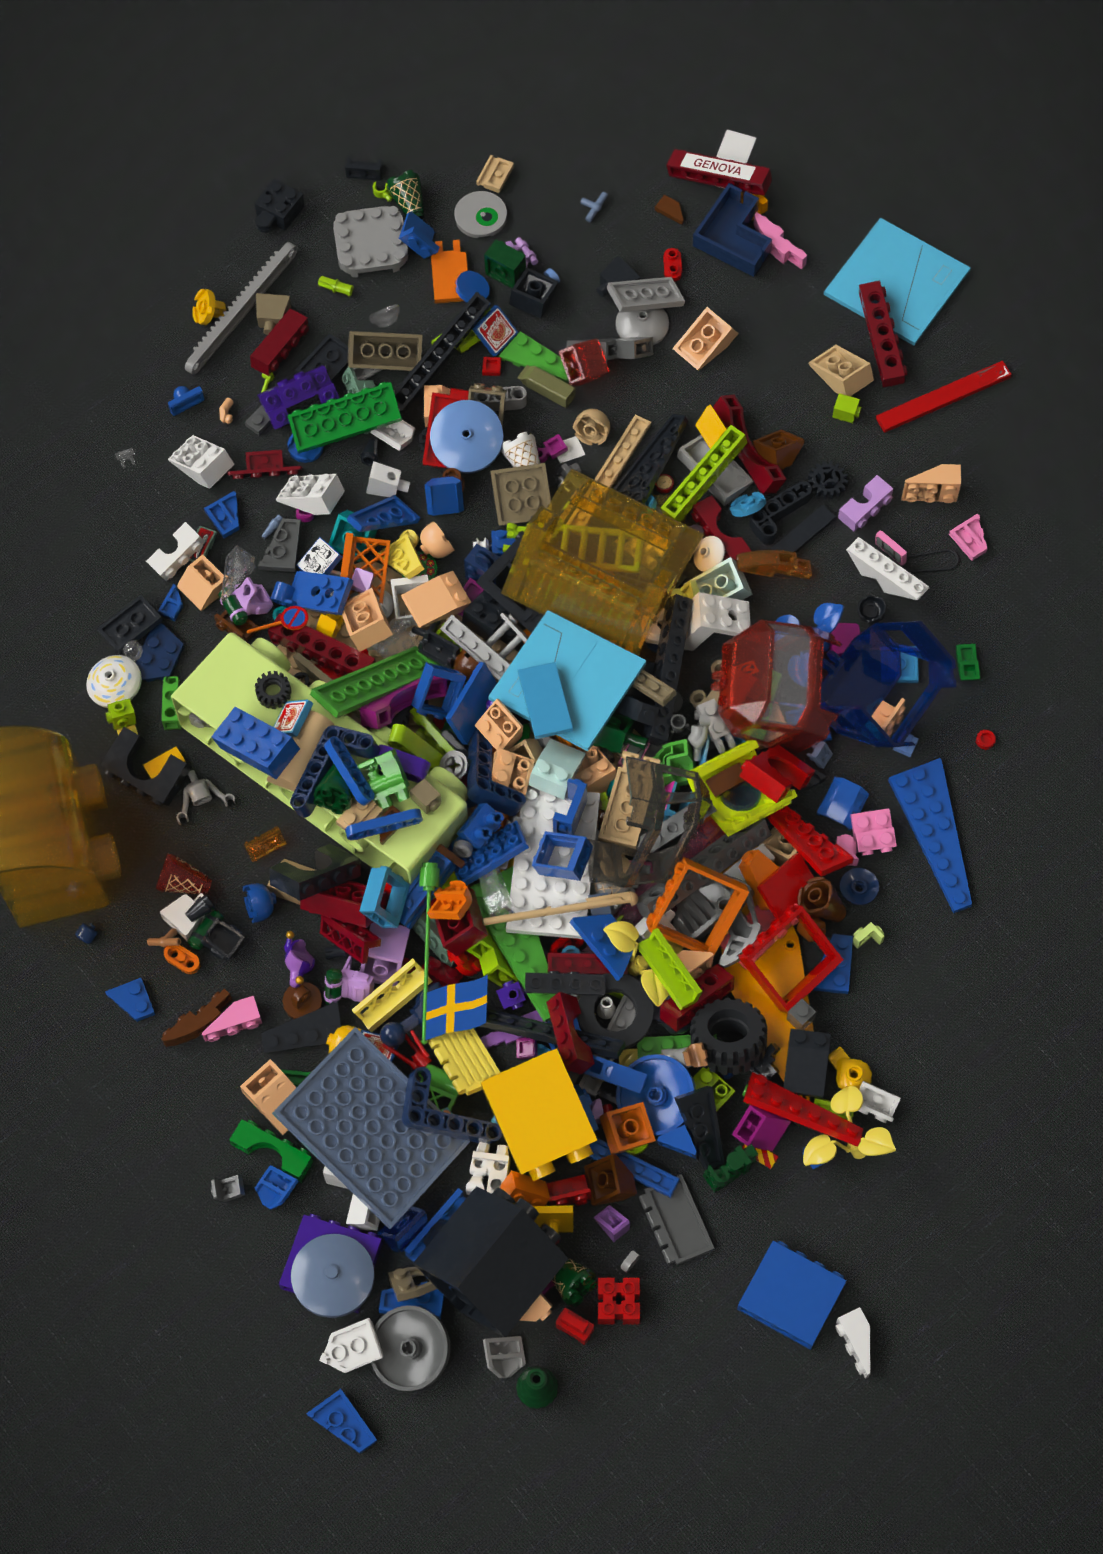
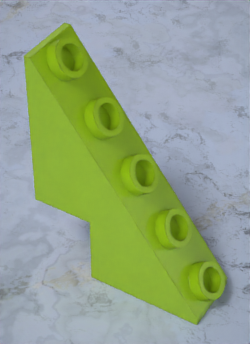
M488 930L487 937L466 950L479 959L483 976L488 975V979L503 988L502 984L508 981L519 982Z

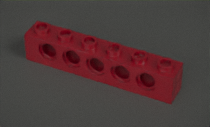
M880 280L860 284L859 297L882 386L884 388L904 383L905 376H907V369L905 365L902 366V350H898V335L893 332V328H895L894 320L889 317L891 310L889 302H886L884 298L886 297L885 286H881ZM881 316V317H883V318H882V319H876L875 317ZM880 332H886L887 334H886V335H881V334H879V333H880ZM884 348H890L891 350L885 351ZM892 363V364H895L896 366L890 367V366H888V364Z
M279 613L274 622L281 621V613ZM282 624L268 629L270 640L275 645H282L292 653L298 652L307 660H313L324 668L328 667L341 676L376 663L374 657L359 652L357 649L306 625L299 630H289Z

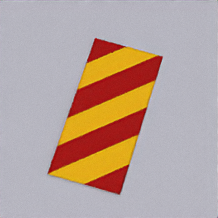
M755 1148L758 1152V1156L755 1157L756 1161L771 1169L778 1156L768 1150Z

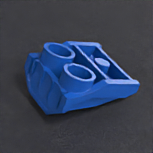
M834 777L816 814L819 816L823 815L851 831L850 814L861 813L869 793L861 786L845 778Z

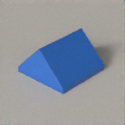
M685 1125L658 1137V1145L697 1159L696 1148Z

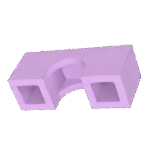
M876 475L864 487L863 496L869 502L862 504L851 498L839 509L838 519L854 532L859 527H864L871 516H876L883 505L889 504L892 500L893 488Z

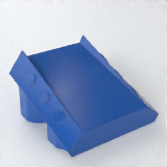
M453 476L432 478L424 484L429 515L452 514L464 511L461 480Z

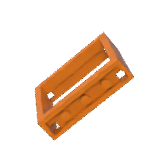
M683 857L682 861L677 863L672 879L667 881L665 892L662 896L658 897L654 912L650 913L647 917L646 923L649 932L652 933L654 929L658 928L665 939L692 951L712 952L715 955L746 900L749 890L746 884ZM688 869L734 889L705 943L659 924Z

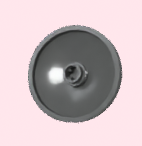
M407 1305L394 1308L379 1319L374 1328L383 1352V1358L371 1362L376 1375L388 1386L401 1391H417L433 1384L444 1372L450 1356L449 1335L439 1317L426 1308Z

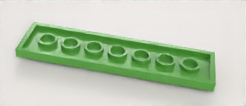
M414 646L315 687L311 690L310 695L331 715L338 718L421 678L426 662L437 664L419 653L418 647Z

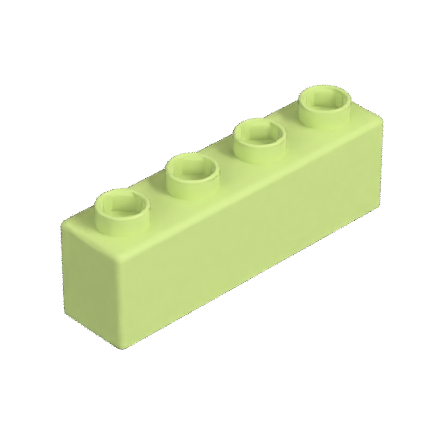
M228 633L171 695L179 724L290 808H292L290 800L294 793L293 791L267 782V774L220 749L211 737L234 707L245 711L272 727L274 726L285 704L282 703L281 708L276 705V709H272V706L268 709L265 707V704L263 706L260 704L255 692V683H258V677L262 679L261 675L263 673L267 676L268 671H271V674L277 671L278 675L281 672L284 674V677L288 678L291 687L290 700L287 699V701L310 700L313 703L311 711L327 717L335 726L370 734L378 746L380 744L389 746L388 739L391 729L387 726L380 729L370 728L367 730L347 714L338 718L331 715L310 695L313 688L326 682L316 680L308 687L288 672L291 668L288 658L273 643L263 638H257L250 645L235 633ZM273 684L266 688V693L268 695H276L280 692L281 688ZM194 713L200 720L209 724L210 728H197L191 725L189 715ZM351 755L357 766L358 764L369 760L367 758ZM434 767L425 779L441 794V804L435 811H430L426 814L411 797L399 802L396 793L390 794L393 806L400 812L420 809L423 821L416 825L398 829L383 845L380 844V834L361 838L359 841L348 840L345 830L336 824V820L342 814H334L331 810L316 805L313 813L305 819L371 868L387 866L392 869V872L402 876L403 880L411 885L420 873L422 863L429 861L435 851H437V847L442 844L448 848L458 837L456 833L468 819L466 803L468 789L448 770L442 767ZM364 768L360 769L366 781H369L367 775L369 772ZM408 780L410 785L407 788L410 794V790L418 783ZM374 801L381 808L378 801ZM391 806L385 808V809H384V813H385Z

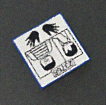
M319 537L296 566L304 572L329 575L343 556Z

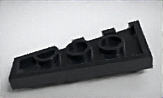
M705 1086L674 1097L703 1168L708 1169L709 1165L714 1168L725 1164L713 1087Z

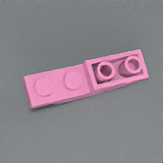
M756 212L754 215L755 230L772 239L770 253L782 264L789 260L802 269L806 265L807 254L802 249L795 247L788 239L783 238L784 231L780 226L773 224L766 216Z

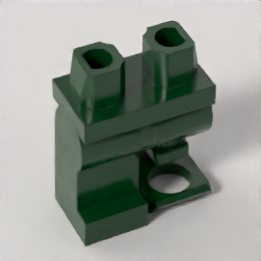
M752 1144L744 1149L738 1146L734 1152L728 1155L725 1165H722L716 1171L709 1165L708 1169L704 1171L703 1177L715 1193L737 1179L741 1173L743 1175L747 1174L750 1166L756 1162L755 1157L758 1156V1152Z

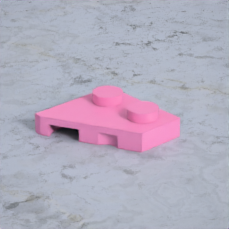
M979 514L974 515L949 532L950 537L971 561L987 551L986 541L983 538V528H981L979 522Z

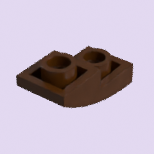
M740 763L719 772L705 781L715 798H718L732 788L736 789L746 782L739 777L742 772V765Z

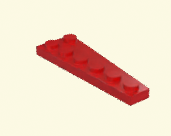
M786 806L766 817L821 877L853 863L854 857L838 844L834 845L828 841V837L825 834H819L814 830L815 827L812 824H807L801 820V816L791 810L790 807Z
M752 1072L743 1102L858 1147L863 1128L769 1081L764 1075Z

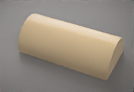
M310 710L298 736L292 737L300 750L277 780L268 775L267 782L294 792L323 732L327 727L335 726L334 723L322 714Z

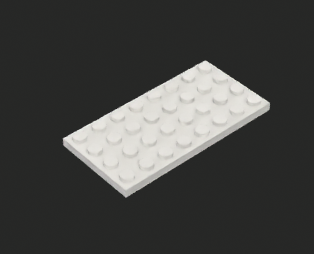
M528 787L525 795L526 803L521 808L519 817L522 819L520 826L529 848L514 857L508 914L544 909L548 906L557 908L563 905L587 902L586 898L590 895L600 793L587 792V803L574 834L587 837L593 845L581 881L539 875L533 868L532 861L539 848L540 840L543 838L545 831L553 832L555 812L567 815L572 800L568 798V793L563 800L534 787ZM555 846L548 865L567 868L574 848ZM588 909L507 922L506 932L582 939L569 922L574 917L588 916Z

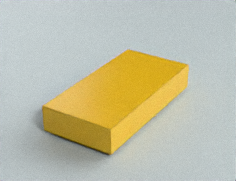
M177 746L143 764L151 779L160 773L171 754L186 763Z

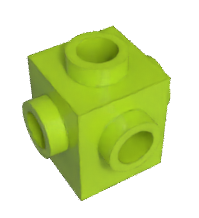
M130 699L107 704L108 712L105 713L108 724L112 723L114 730L136 724L135 712Z

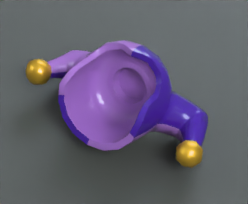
M288 931L286 933L287 940L284 945L286 953L285 964L290 970V986L298 988L304 982V974L313 969L315 959L306 950L305 941L302 939L293 941L294 932Z

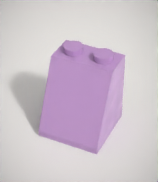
M373 922L370 925L369 931L381 938V946L369 948L368 962L365 964L361 963L360 972L374 976V983L382 985L401 969L410 929L401 925L398 928H382ZM396 981V982L392 985V987H393V986H396V985L398 984V981Z

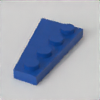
M396 495L354 512L347 518V521L359 532L416 524L420 520V517Z

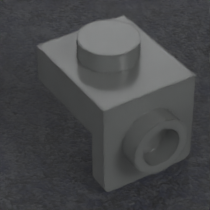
M235 1175L223 1180H211V1193L215 1200L227 1202L245 1196L243 1177L241 1175Z

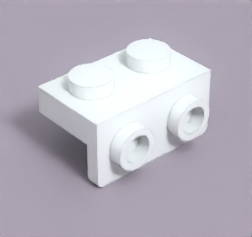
M400 421L371 430L370 433L400 451L412 442L415 427L405 421Z
M863 1081L859 1088L863 1096V1104L858 1111L866 1115L870 1112L876 1115L875 1119L884 1123L887 1120L893 1122L894 1118L892 1116L901 1098Z

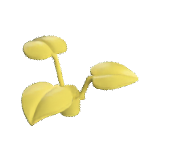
M617 921L607 925L603 930L619 951L628 953L633 950L632 957L630 958L631 962L628 963L627 970L633 976L642 975L641 983L652 1002L659 1007L669 996V993L653 970L647 969L648 963L641 955L636 956L639 946L638 942H636L639 938L638 930L631 923L625 921ZM667 940L676 954L683 950V946Z
M855 1086L843 1088L831 1100L832 1110L836 1114L846 1113L847 1119L851 1123L853 1122L850 1112L860 1110L863 1104L862 1093ZM882 1127L870 1129L866 1133L865 1138H861L858 1147L847 1143L846 1147L836 1140L831 1141L830 1137L824 1134L816 1136L808 1142L804 1150L803 1162L805 1166L829 1162L837 1153L835 1145L844 1149L846 1153L851 1152L855 1159L892 1153L896 1151L889 1131Z

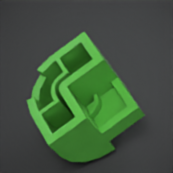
M687 739L662 745L663 748L657 752L655 757H652L661 760L660 766H655L653 773L656 776L655 784L660 789H663L664 786L673 781L677 782L675 791H679L680 786L689 784L685 773L697 767L696 761H693L694 752Z

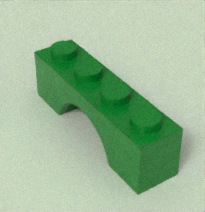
M241 1119L229 1139L231 1145L248 1155L260 1148L275 1150L282 1157V1171L296 1178L301 1183L313 1163L310 1156L311 1153L303 1148H300V1150L293 1147V1143L286 1139L280 1140L276 1138V1134L266 1129L263 1131L259 1129V1125L251 1120L246 1122Z

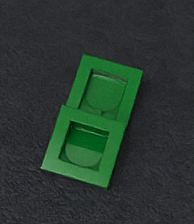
M976 644L956 645L960 680H980Z

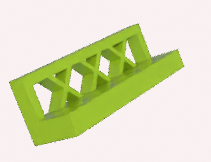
M658 928L654 929L649 938L638 943V950L681 1011L696 1003L702 990Z

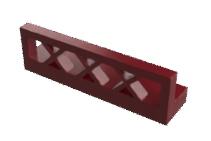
M321 915L320 934L360 963L365 964L368 962L369 948L381 946V938L368 929Z
M547 953V973L549 971H559L560 973L580 972V974L610 973L596 954Z

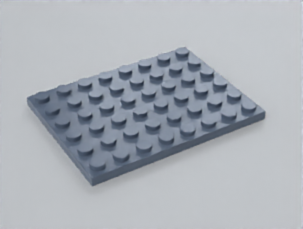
M354 1027L272 1114L371 1212L391 1229L470 1141L406 1127L402 1122V1114L408 1078ZM413 1093L414 1100L420 1102L419 1095ZM428 1099V1109L441 1111ZM410 1113L411 1120L417 1122L416 1115ZM430 1117V1123L436 1126V1120ZM449 1121L450 1128L455 1130V1124Z

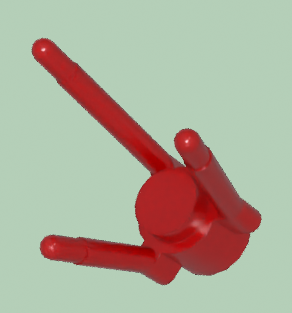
M413 1030L410 1033L419 1049L407 1034L405 1036L406 1041L415 1051V1054L411 1057L414 1060L413 1062L395 1049L382 1044L389 1052L409 1064L413 1070L425 1067L432 1062L429 1053L425 1050Z

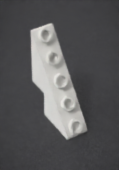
M858 537L847 548V552L861 576L877 579L884 593L918 600L929 589V586Z

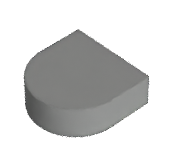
M631 1251L621 1264V1269L626 1273L629 1272L639 1260V1255L635 1251Z

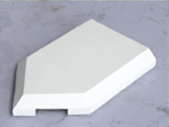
M367 1318L331 1333L329 1342L319 1361L347 1373L383 1358V1352L371 1319Z

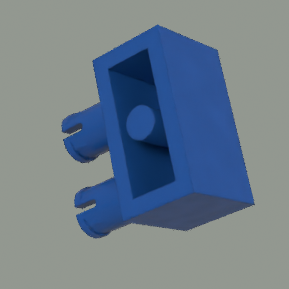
M481 803L456 834L461 839L470 842L473 845V849L483 848L489 842V836H492V832L495 833L500 828L504 816L501 812H496L487 803Z

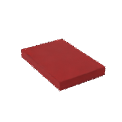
M795 853L756 888L775 919L785 914L784 911L787 907L795 903L798 904L799 890L801 887L804 888L808 884L807 881L814 878L800 853Z

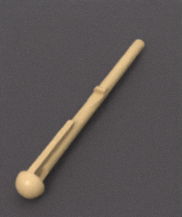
M629 891L586 898L587 902L563 905L557 908L548 906L544 909L483 918V923L486 926L630 903L631 906H634L638 902V896L635 892Z

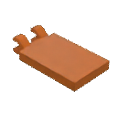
M453 240L452 251H443L442 241H435L439 246L438 253L431 255L435 303L464 301L456 293L455 281L461 273L468 271L466 252H461L460 240Z

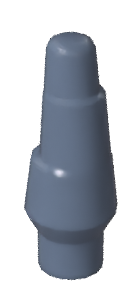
M277 515L270 521L269 526L262 534L264 539L278 528L282 520L280 515Z

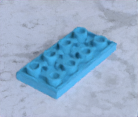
M552 662L519 669L518 675L535 739L572 732L573 727L556 663Z

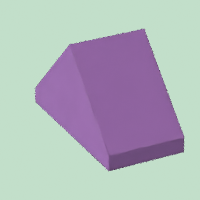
M610 1205L594 1217L613 1242L630 1230L629 1220Z

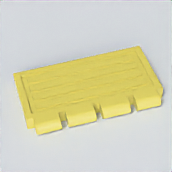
M474 1028L445 1033L427 1040L440 1064L444 1065L443 1069L459 1095L466 1093L468 1096L483 1090L480 1084L481 1081L501 1073Z

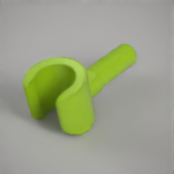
M273 372L270 376L262 373L265 381L261 393L267 390L268 384L274 379Z

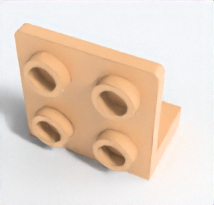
M902 698L896 707L882 701L862 729V732L881 744L885 738L889 739L894 731V725H899L904 717L902 714L906 709L904 706L906 699Z

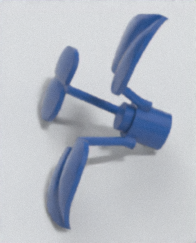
M833 603L821 604L816 609L813 617L814 623L817 624L816 630L819 635L815 634L811 637L797 632L800 628V621L795 616L783 615L775 621L773 633L778 644L788 646L794 642L796 635L809 640L810 647L814 649L803 652L802 657H794L790 664L791 676L800 686L804 688L810 687V683L818 668V661L811 654L826 652L829 649L830 641L826 638V635L834 631L838 625L844 605Z

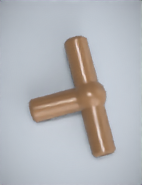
M172 928L161 938H149L147 944L148 946L161 947L179 946L181 939L174 938L177 935V930Z

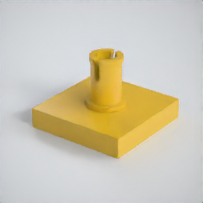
M533 1206L539 1212V1216L534 1220L539 1227L544 1223L558 1234L559 1232H573V1206Z

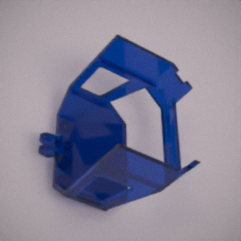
M922 621L875 623L854 637L841 656L833 650L827 652V656L831 661L835 662V665L826 659L820 662L821 666L829 671V673L813 694L814 707L837 734L876 747L916 746L913 742L904 741L940 689L956 687V679L953 676V669L956 668L955 659ZM885 630L903 631L917 648L894 642ZM902 652L929 661V685L892 738H890L871 716L902 676Z

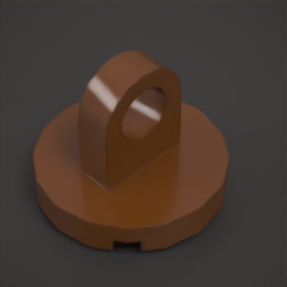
M303 982L298 988L288 987L282 1000L285 1012L292 1019L299 1018L322 1007L320 991L309 982Z

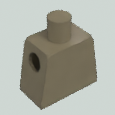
M256 293L258 326L264 328L263 333L268 335L286 312L291 309L290 296Z

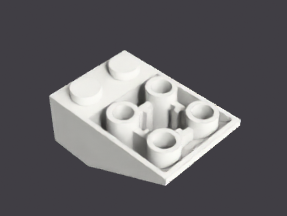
M194 435L188 438L168 458L169 462L186 475L209 489L234 465L224 448Z
M337 474L295 475L289 478L276 501L313 515L330 514L345 490Z

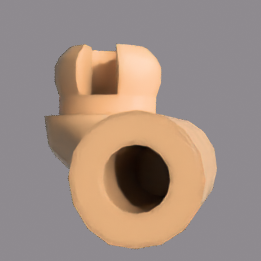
M226 398L219 408L222 423L230 424L233 420V416L228 414L229 409L234 404L231 398Z

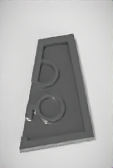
M282 518L273 535L270 546L267 547L265 555L258 565V570L295 572L301 519Z

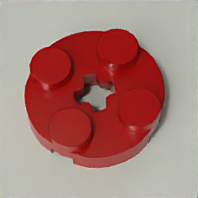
M447 950L450 962H455L457 965L455 968L460 973L466 976H473L482 970L479 959L468 951H464L459 956H456Z

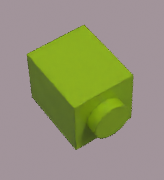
M839 393L832 418L853 423L855 417L859 418L862 407H859L860 399Z

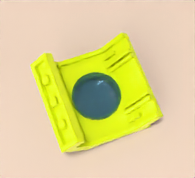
M747 740L685 773L696 800L707 794L717 810L710 816L728 837L792 803V799L798 797L796 791L790 789L786 797L776 803L751 784L745 782L736 789L732 788L718 798H715L705 781L737 763L743 765L747 759L750 760L753 756H757L755 749L759 748L756 740Z

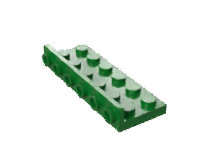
M383 382L377 387L364 388L361 392L355 394L348 393L339 399H330L320 405H311L305 410L293 411L292 414L288 415L298 453L403 421L393 384L391 382Z

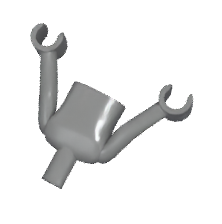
M695 710L694 720H699V725H691L688 741L694 747L693 761H701V751L707 740L711 719L708 715H699L698 711Z
M191 770L188 773L191 783L186 785L183 790L182 812L177 814L176 819L179 825H181L180 819L183 817L189 822L187 815L189 796L194 806L202 805L212 800L209 792L210 789L224 801L226 807H228L227 801L230 799L236 804L235 797L232 794H223L208 779L198 780L195 771Z

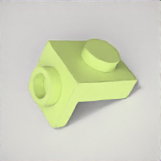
M689 580L681 588L671 589L669 592L671 597L678 594L692 599L700 591L696 580Z
M871 922L864 929L860 927L853 934L852 944L858 949L872 937L880 945L885 937L884 932L879 926H875Z

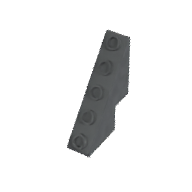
M653 337L567 340V358L638 359L653 355Z
M706 794L641 835L636 849H630L639 861L717 810Z

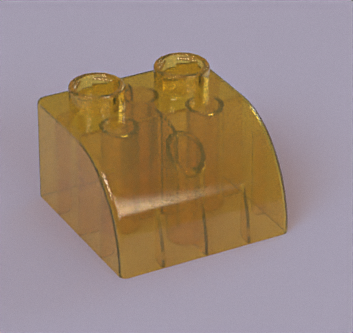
M10 725L0 726V893L19 928L108 906L110 899L106 881L121 878L122 870L113 835L105 833L96 836L91 811L107 807L104 786L97 764L93 763L80 767L70 742L56 731L35 726Z

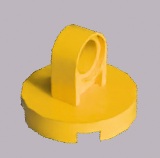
M200 289L194 299L197 300L196 307L193 306L192 309L193 318L196 323L207 325L213 317L219 318L224 316L223 312L226 311V306L224 302L215 300L214 293L211 290Z

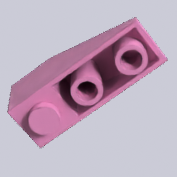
M254 996L235 1001L202 1032L205 1042H214L222 1036L236 1035L240 1030L246 1028L249 1030L254 1029L259 1024H262Z

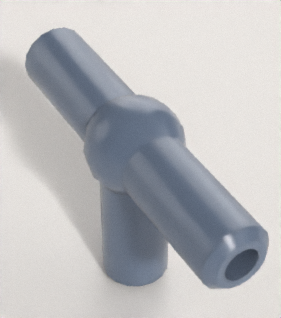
M602 192L596 202L586 198L581 199L580 203L591 208L585 218L587 222H591L597 212L601 210L604 201L608 197L606 192Z

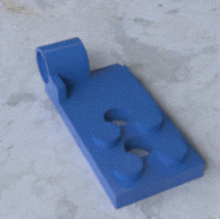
M299 571L296 572L292 586L277 581L270 600L286 607L299 606L309 611L342 616L354 580L347 577Z

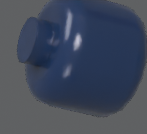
M82 923L75 932V935L84 943L91 944L98 932L95 930L96 926L92 923Z

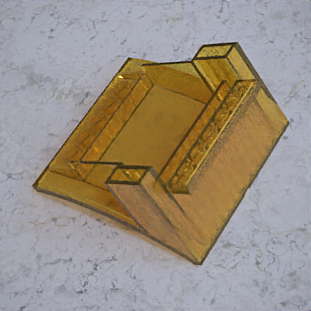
M571 469L548 507L541 506L527 524L501 594L543 615L549 610L639 656L704 534Z

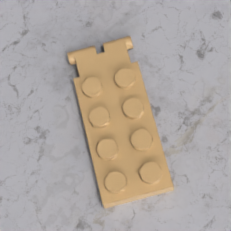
M623 750L621 758L625 760L623 767H618L598 840L636 849L656 776L653 773L655 766H660V759L644 756L643 761H639L640 754Z

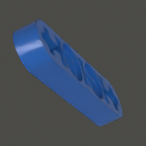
M332 736L325 742V750L358 803L364 806L368 805L375 797L373 790L342 740Z
M410 809L349 825L345 828L348 840H358L419 824L423 821L420 809Z

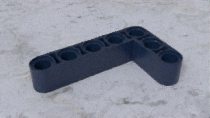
M333 725L325 729L290 800V805L300 817L306 818L313 813L316 807L313 802L315 788L333 765V761L325 750V742L332 736H336L342 740L351 755L371 759L378 756L380 747L370 734Z
M476 729L468 744V764L470 766H468L467 796L475 803H487L498 812L509 816H516L526 803V797L517 790L492 781V745Z
M419 1067L409 1075L402 1114V1122L406 1127L477 1143L492 1144L501 1138L502 1132L496 1123L428 1109L427 1102L431 1083L430 1071L425 1067ZM416 1074H420L423 1077V1082L417 1080ZM413 1093L419 1095L420 1102L414 1100ZM410 1113L416 1115L417 1122L411 1120ZM430 1117L436 1120V1126L430 1123ZM449 1121L455 1124V1130L450 1128ZM469 1125L475 1129L474 1134L469 1132ZM488 1129L494 1133V1138L488 1136Z

